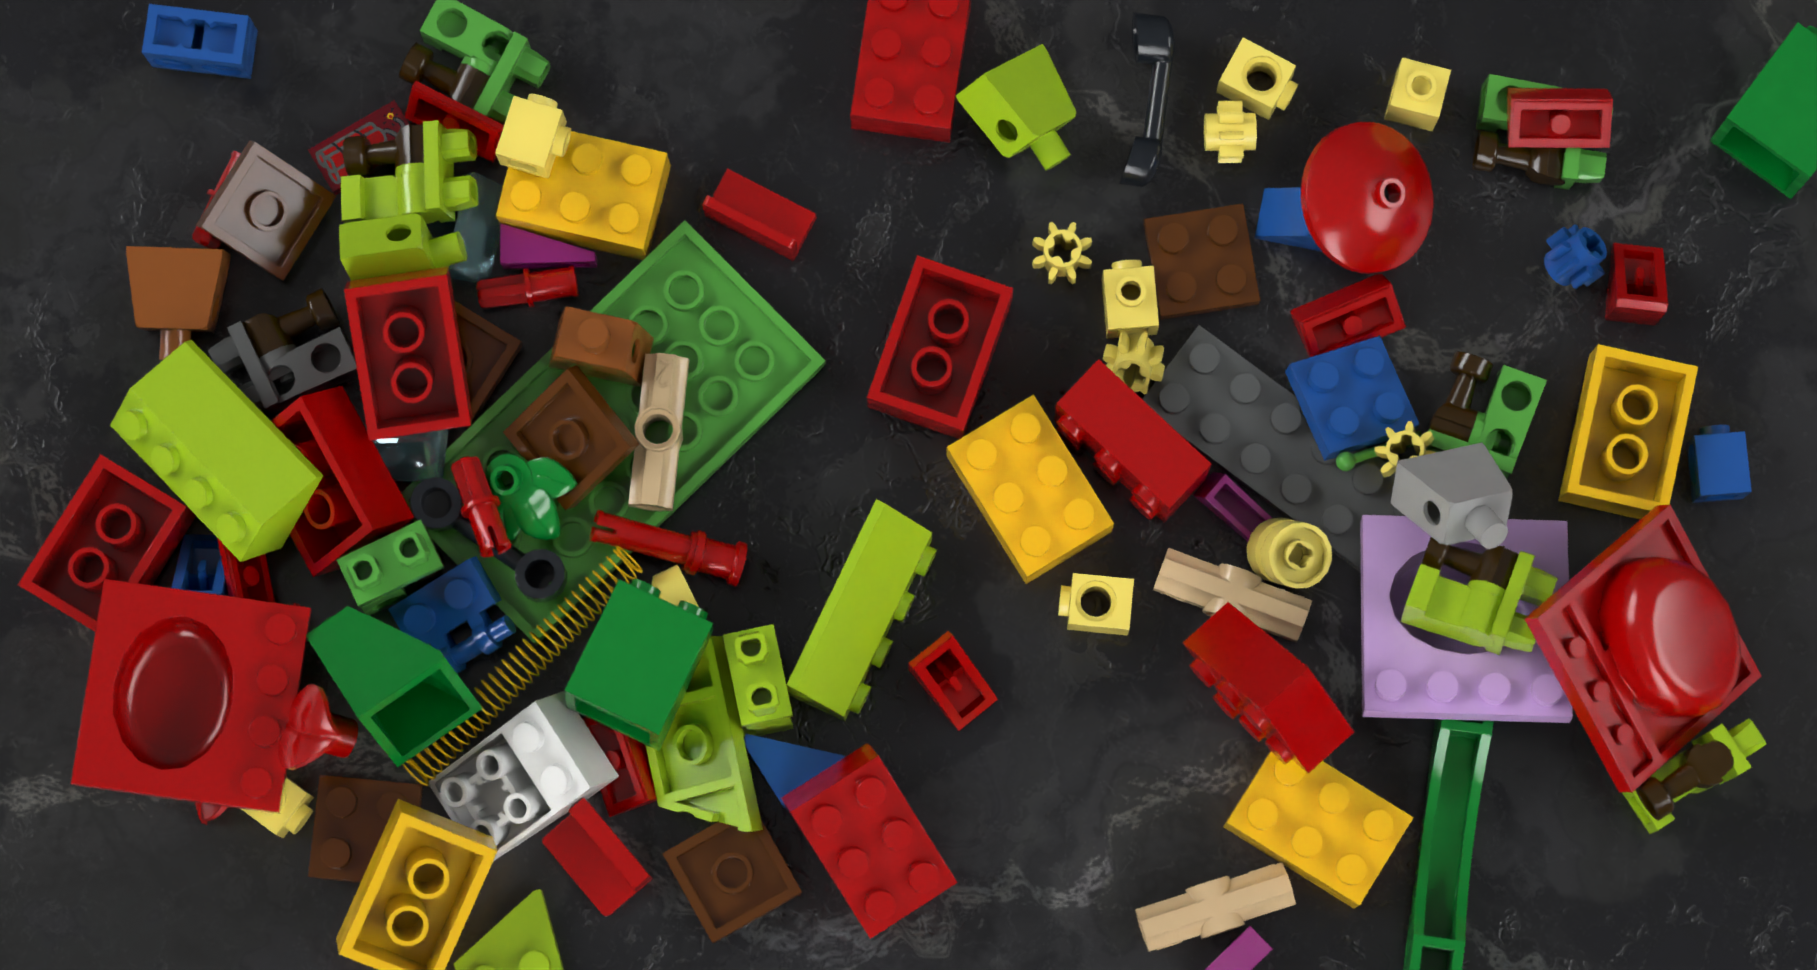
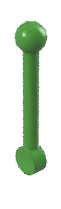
M1421 430L1415 432L1419 437L1422 435ZM1375 447L1353 454L1341 452L1336 458V465L1342 471H1350L1354 468L1355 463L1377 457L1374 451Z

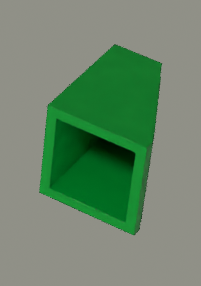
M1797 22L1709 140L1790 199L1794 197L1817 169V28L1813 26L1804 27L1799 22Z
M619 579L564 690L566 707L659 751L713 633V623L706 620L708 613L694 604L681 600L678 606L659 598L661 591L649 583L633 579L631 584Z
M347 606L334 616L327 618L306 636L357 718L397 767L483 709L440 650L352 607Z

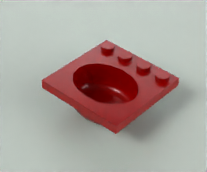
M1670 504L1657 505L1525 618L1529 629L1619 792L1635 791L1762 676L1739 634L1729 603L1709 578Z
M104 579L71 784L74 786L280 814L287 769L280 764L278 748L281 736L286 728V721L289 720L290 707L300 689L307 644L306 636L309 631L312 612L311 608Z

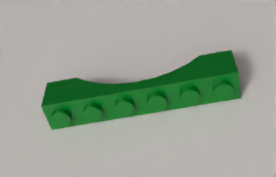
M1435 719L1403 970H1462L1466 942L1467 903L1473 843L1494 721Z

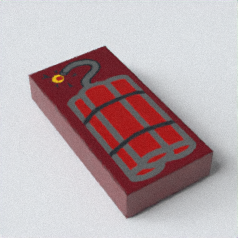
M393 100L308 149L333 194L337 195L341 192V177L349 176L343 159V143L345 138L365 136L371 144L394 140L399 130L409 125L396 101ZM373 165L372 172L362 177L366 178L387 165Z

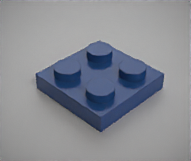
M1380 336L1291 363L1285 371L1324 461L1336 458L1341 452L1351 453L1388 441L1389 438L1385 430L1387 427L1397 433L1405 431L1408 421H1412L1415 431L1420 425Z

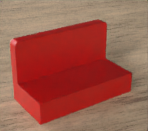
M728 168L713 196L707 195L702 204L706 217L792 261L795 260L817 219L816 213Z
M583 797L568 810L571 814L542 838V843L601 914L608 917L653 878L592 805Z

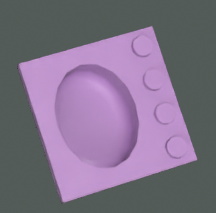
M1362 515L1360 521L1362 717L1570 723L1573 717L1572 705L1537 641H1535L1532 652L1512 649L1503 645L1500 655L1486 651V647L1470 645L1402 623L1401 618L1431 536L1406 516ZM1508 519V534L1499 546H1505L1506 549L1518 554L1521 550L1535 555L1532 566L1558 578L1552 593L1553 595L1569 581L1567 521ZM1477 539L1451 544L1452 546L1479 553H1484L1487 550ZM1443 565L1439 576L1465 585L1468 584L1470 578ZM1519 600L1515 612L1528 616L1539 606Z

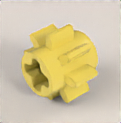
M1218 101L1217 113L1204 114L1205 151L1218 152V163H1242L1244 151L1256 150V113L1242 112V101Z
M1050 222L1048 227L1049 236L1046 240L1040 237H1034L1032 245L1036 249L1043 251V255L1036 257L1033 260L1032 266L1034 269L1045 266L1049 271V284H1052L1057 276H1067L1068 281L1071 284H1075V270L1078 266L1083 269L1091 268L1092 261L1088 257L1081 255V251L1087 250L1092 245V239L1083 238L1080 240L1075 234V222L1069 225L1068 230H1058L1056 225ZM1061 244L1064 250L1073 249L1069 262L1063 263L1060 256L1051 258L1054 253V245Z
M1125 331L1120 332L1118 346L1106 344L1103 360L1107 363L1106 366L1134 392L1140 391L1143 394H1147L1150 379L1154 381H1162L1165 366L1160 362L1163 358L1164 347L1155 346L1152 340L1148 338V332L1127 334Z
M1408 421L1405 431L1395 433L1393 429L1387 427L1385 430L1389 440L1386 446H1377L1374 449L1377 456L1388 458L1389 460L1380 470L1383 477L1386 478L1396 472L1397 462L1400 460L1396 453H1404L1406 445H1413L1419 456L1435 453L1434 451L1426 450V447L1432 444L1435 438L1431 431L1425 432L1419 437L1415 433L1412 421Z

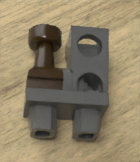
M323 288L306 296V307L280 317L266 313L257 314L243 323L239 321L227 327L231 336L221 340L208 350L213 362L225 375L244 366L246 367L251 381L238 388L261 412L267 410L273 416L278 415L300 396L327 390L344 382L351 383L359 379L354 348L348 336L340 327L299 347L296 346L293 340L294 337L316 324L322 331L340 324L335 309Z

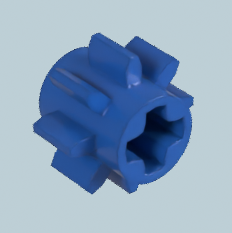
M1575 224L1569 229L1563 226L1546 240L1552 250L1545 254L1544 265L1549 275L1562 286L1571 284L1574 289L1579 288L1583 284L1588 287L1605 274L1599 263L1606 259L1607 249L1601 237L1592 229L1587 227L1579 229Z

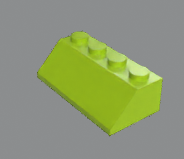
M192 340L185 341L129 389L110 424L240 562L283 547L324 476Z
M877 499L875 500L789 678L787 688L790 696L844 722L850 711L856 714L860 713L871 690V686L864 684L871 666L882 667L893 644V641L886 638V635L894 619L903 623L915 598L914 594L908 592L909 587L916 574L925 577L936 555L937 549L930 546L932 532Z

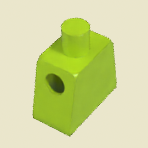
M1043 44L984 73L956 95L959 103L1004 157L1011 158L1031 147L1045 171H1048L1071 156L1056 131L1075 118L1076 109Z
M417 213L339 225L340 260L351 281L441 268L467 261L466 247L459 231L433 238L423 216Z

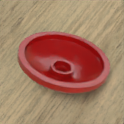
M1357 122L1331 131L1311 152L1305 165L1301 182L1303 216L1313 240L1329 259L1345 269L1358 273H1379L1394 269L1409 260L1418 251L1427 236L1434 208L1433 187L1427 166L1415 146L1400 132L1389 126L1376 122ZM1385 187L1388 190L1389 200L1384 195Z

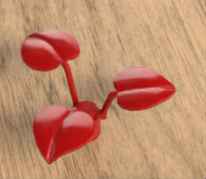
M293 603L295 606H300L298 603ZM310 684L302 690L299 689V693L290 707L289 720L286 721V728L279 742L278 756L280 764L286 769L295 770L314 761L324 753L339 758H346L352 752L357 741L358 724L356 720L331 713L326 694L320 686ZM195 802L201 824L208 825V821L219 817L228 808Z

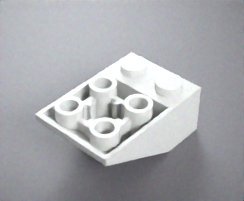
M563 691L534 701L444 769L443 772L436 775L435 779H431L429 786L452 821L493 837L498 850L493 860L495 861L567 814L568 810L583 797L588 800L619 777L579 713L566 707L565 692Z

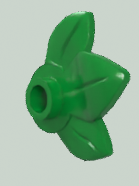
M505 453L491 460L486 468L485 475L492 495H496L500 499L501 504L498 507V511L511 542L516 539L521 530L535 539L548 540L560 537L559 517L553 499L570 492L577 486V481L569 470L549 457H540L527 461L518 454ZM505 470L509 471L514 478L512 488L506 487L502 481V474Z

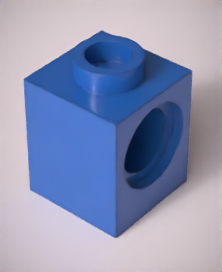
M1711 425L1699 428V435H1694L1686 443L1692 503L1745 498L1752 492L1745 431L1730 432L1729 425Z

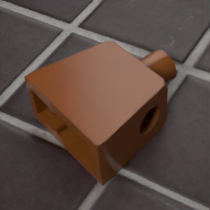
M126 246L135 324L137 328L144 331H160L159 360H164L185 341L191 340V332H215L230 266V253L223 249Z
M565 307L559 319L549 368L565 371L567 368L578 366L586 376L642 387L645 354H651L654 338L635 321ZM633 345H635L634 354L632 357Z

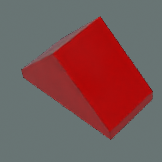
M1613 243L1605 320L1655 326L1665 315L1668 308L1663 248Z
M949 631L908 663L910 673L958 731L998 700Z

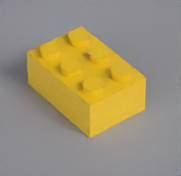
M571 131L564 157L556 155L549 179L508 167L496 218L499 224L502 223L560 242L644 260L650 252L671 168L668 154Z
M1598 344L1588 358L1558 501L1636 519H1642L1657 505H1669L1698 366Z
M1034 394L947 446L948 460L1025 584H1028L1112 532L1114 522Z
M1270 750L1223 827L1278 862H1283V865L1355 909L1362 903L1414 817L1323 761L1308 774L1293 760L1287 765L1283 764Z
M397 799L336 937L339 955L377 970H445L498 850L493 837Z

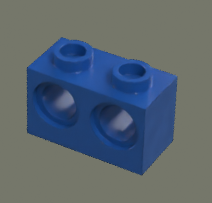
M149 4L142 54L150 65L155 68L251 79L258 30L248 15Z

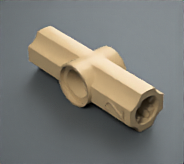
M666 353L645 354L639 414L634 426L636 440L640 445L634 449L629 507L659 512L673 511L679 451L683 441L682 424L689 358ZM656 421L668 422L673 427L671 437L662 444L651 443L645 438L647 428Z
M1171 548L1167 550L1153 588L1154 591L1162 595L1165 594L1178 601L1203 608L1202 612L1210 617L1229 602L1263 631L1295 643L1299 639L1312 600L1304 596L1263 583L1261 577L1245 569L1224 563L1217 566Z
M1283 862L1250 871L1247 874L1230 879V876H1224L1186 889L1185 894L1135 909V913L1147 950L1150 952L1182 943L1184 940L1201 936V939L1244 926V921L1296 905L1288 874Z

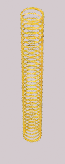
M616 546V550L613 549V552L627 565L634 578L625 573L611 558L606 556V559L621 573L627 583H629L627 577L632 580L637 579L633 570L643 573L640 565L619 546ZM624 554L627 555V556L634 562V564H635L636 566H634V565L624 556ZM599 563V566L608 575H610V577L617 584L619 579L613 576L602 563ZM592 570V573L604 583L612 594L614 588L605 582L595 570ZM585 577L586 581L599 592L607 604L606 598L609 599L610 597L603 593L588 577ZM578 584L581 590L593 600L600 612L592 609L577 593L571 591L587 608L593 619L580 612L568 598L564 597V600L580 615L586 626L573 619L560 604H557V607L574 623L579 633L570 629L553 611H550V614L564 626L572 640L558 632L546 618H543L544 622L558 634L565 647L555 642L542 627L536 625L537 629L552 642L558 654L547 648L534 633L529 632L532 638L546 650L551 660L539 654L526 639H522L526 646L540 658L544 667L532 661L519 646H515L531 662L537 674L528 670L515 655L508 652L509 656L525 670L530 681L521 677L507 661L502 659V663L521 681L523 688L513 683L499 667L495 666L496 671L512 685L517 695L506 690L491 673H488L490 679L506 693L510 701L502 699L487 682L481 680L484 687L497 697L503 708L494 705L479 688L474 687V690L491 705L496 715H492L484 708L481 709L489 722H486L474 714L473 716L478 720L482 729L475 727L468 719L465 720L474 731L475 736L470 735L461 725H458L457 728L464 733L468 743L460 740L452 730L448 732L457 740L461 750L452 746L442 736L440 739L451 748L454 757L445 753L436 741L432 743L437 750L443 753L447 763L437 759L428 747L425 748L424 751L437 761L441 770L432 767L420 753L416 754L415 756L430 768L434 777L425 774L412 758L406 761L407 764L419 773L425 783L419 780L403 763L402 765L407 772L420 784L428 786V778H436L434 771L443 772L442 765H449L448 757L455 759V750L462 752V744H470L469 737L477 738L476 730L484 731L483 723L491 724L489 716L498 717L496 709L504 711L505 706L503 702L511 704L510 695L518 697L517 688L520 690L526 689L523 681L532 683L531 675L539 676L538 668L546 669L544 660L552 663L553 657L551 653L559 656L560 650L558 647L566 649L567 643L565 640L574 642L572 633L581 635L579 626L588 628L586 619L595 621L592 612L600 615L602 610L599 605L606 607V605L599 602L581 584Z

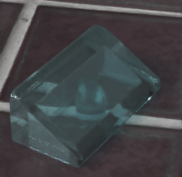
M470 172L467 176L471 175L477 182L479 205L458 212L454 232L459 231L463 238L467 251V261L449 265V272L453 279L477 283L480 279L491 278L500 239V224L496 218V212L503 186L478 173Z
M448 429L372 440L394 481H423L431 477L443 478Z

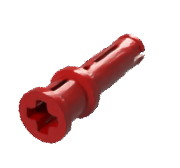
M597 510L593 520L596 522V525L611 528L613 531L592 526L590 542H599L614 547L619 546L622 549L681 564V570H684L686 574L694 576L697 572L721 577L726 579L727 585L733 587L740 580L747 556L748 545L745 542L738 541L733 545L710 539L706 536V532L701 530L691 531L690 535L605 513L603 510Z

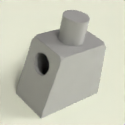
M1481 442L1399 460L1396 467L1391 504L1440 544L1451 545L1477 539L1484 548L1491 549L1499 546L1507 537V522L1513 494L1509 482L1486 446Z

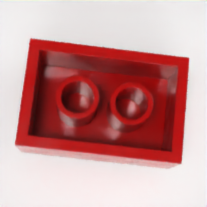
M868 0L850 113L852 129L950 143L972 0Z
M917 255L867 395L868 408L958 439L964 437L1013 300V288Z
M449 266L347 281L344 293L369 441L471 426L473 415Z
M1099 359L1056 403L1054 421L1058 424L1056 431L1061 439L1075 451L1081 446L1087 450L1096 460L1092 464L1093 468L1110 484L1115 485L1120 481L1131 491L1133 495L1129 498V501L1149 520H1152L1156 515L1165 523L1206 480L1212 464Z
M343 386L300 396L271 421L324 475L290 533L313 577L339 570L340 566L337 559L398 531L414 518L372 440L369 441L367 430Z
M100 454L18 585L95 632L104 579L153 585L196 515L184 504Z
M1227 602L1183 642L1195 659L1189 664L1192 671L1207 687L1215 686L1217 693L1212 697L1217 705L1231 719L1240 715L1239 722L1258 742L1266 737V745L1283 764L1287 765L1293 760L1309 774L1354 733L1309 667L1231 603Z
M869 743L861 746L781 798L870 939L958 883L882 760Z

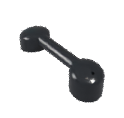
M1134 12L1132 36L1136 63L1152 65L1143 137L1135 136L1119 184L1143 187L1152 181L1162 158L1172 62L1175 54V37L1170 21L1166 17Z
M431 477L421 481L414 488L411 495L410 507L414 517L418 521L422 520L424 526L432 531L443 532L453 528L478 546L469 518H464L460 510L464 504L459 490L450 481L443 478ZM493 541V557L515 571L516 584L527 599L536 603L549 602L556 599L563 592L567 584V571L562 560L554 552L546 549H535L525 554L512 545L509 550L498 555Z

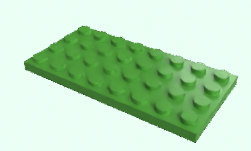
M686 220L591 310V312L628 319L640 324L654 338L651 354H675L690 360L682 424L683 441L679 451L673 511H649L628 506L634 450L576 507L564 510L556 498H554L560 523V537L548 540L535 539L521 530L516 539L511 542L513 546L525 554L535 549L549 550L554 552L564 563L567 571V584L563 592L556 599L542 603L529 600L521 593L515 581L514 570L495 557H481L479 546L453 528L443 532L427 529L431 539L457 566L469 558L477 556L502 599L496 605L536 646L539 643L532 638L529 632L534 633L541 641L545 638L536 625L542 627L547 634L552 631L543 618H546L554 627L559 624L550 614V611H553L561 620L567 617L557 607V604H560L569 614L574 610L564 600V597L568 598L577 607L581 602L571 591L577 593L584 600L588 595L581 590L578 584H581L589 593L595 589L586 581L585 577H588L596 586L602 583L592 573V570H595L604 580L609 576L599 566V563H602L610 573L616 569L606 559V556L611 558L617 566L623 562L613 552V549L616 550V547L599 542H590L592 526L613 531L611 528L596 525V522L593 520L597 510H603L605 513L659 527L826 365V360ZM633 345L632 357L634 354L635 345ZM553 347L401 492L410 510L413 490L423 480L431 477L443 478L450 481L457 488L451 471V465L462 457H478L485 473L491 460L499 455L515 453L521 456L503 432L564 372L563 370L549 368ZM586 376L636 438L634 426L639 414L641 387ZM656 421L647 428L645 438L651 443L662 444L671 437L673 427L668 422ZM505 470L502 474V481L506 487L512 488L514 478L509 471ZM624 549L629 555L634 552Z

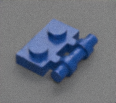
M477 556L469 558L388 609L402 632L429 645L431 644L433 648L440 650L457 674L466 669L468 661L481 653L489 655L503 646L502 640L516 632L514 623L507 615L494 622L488 615L486 610L502 599ZM468 622L472 629V636L456 645L450 632Z

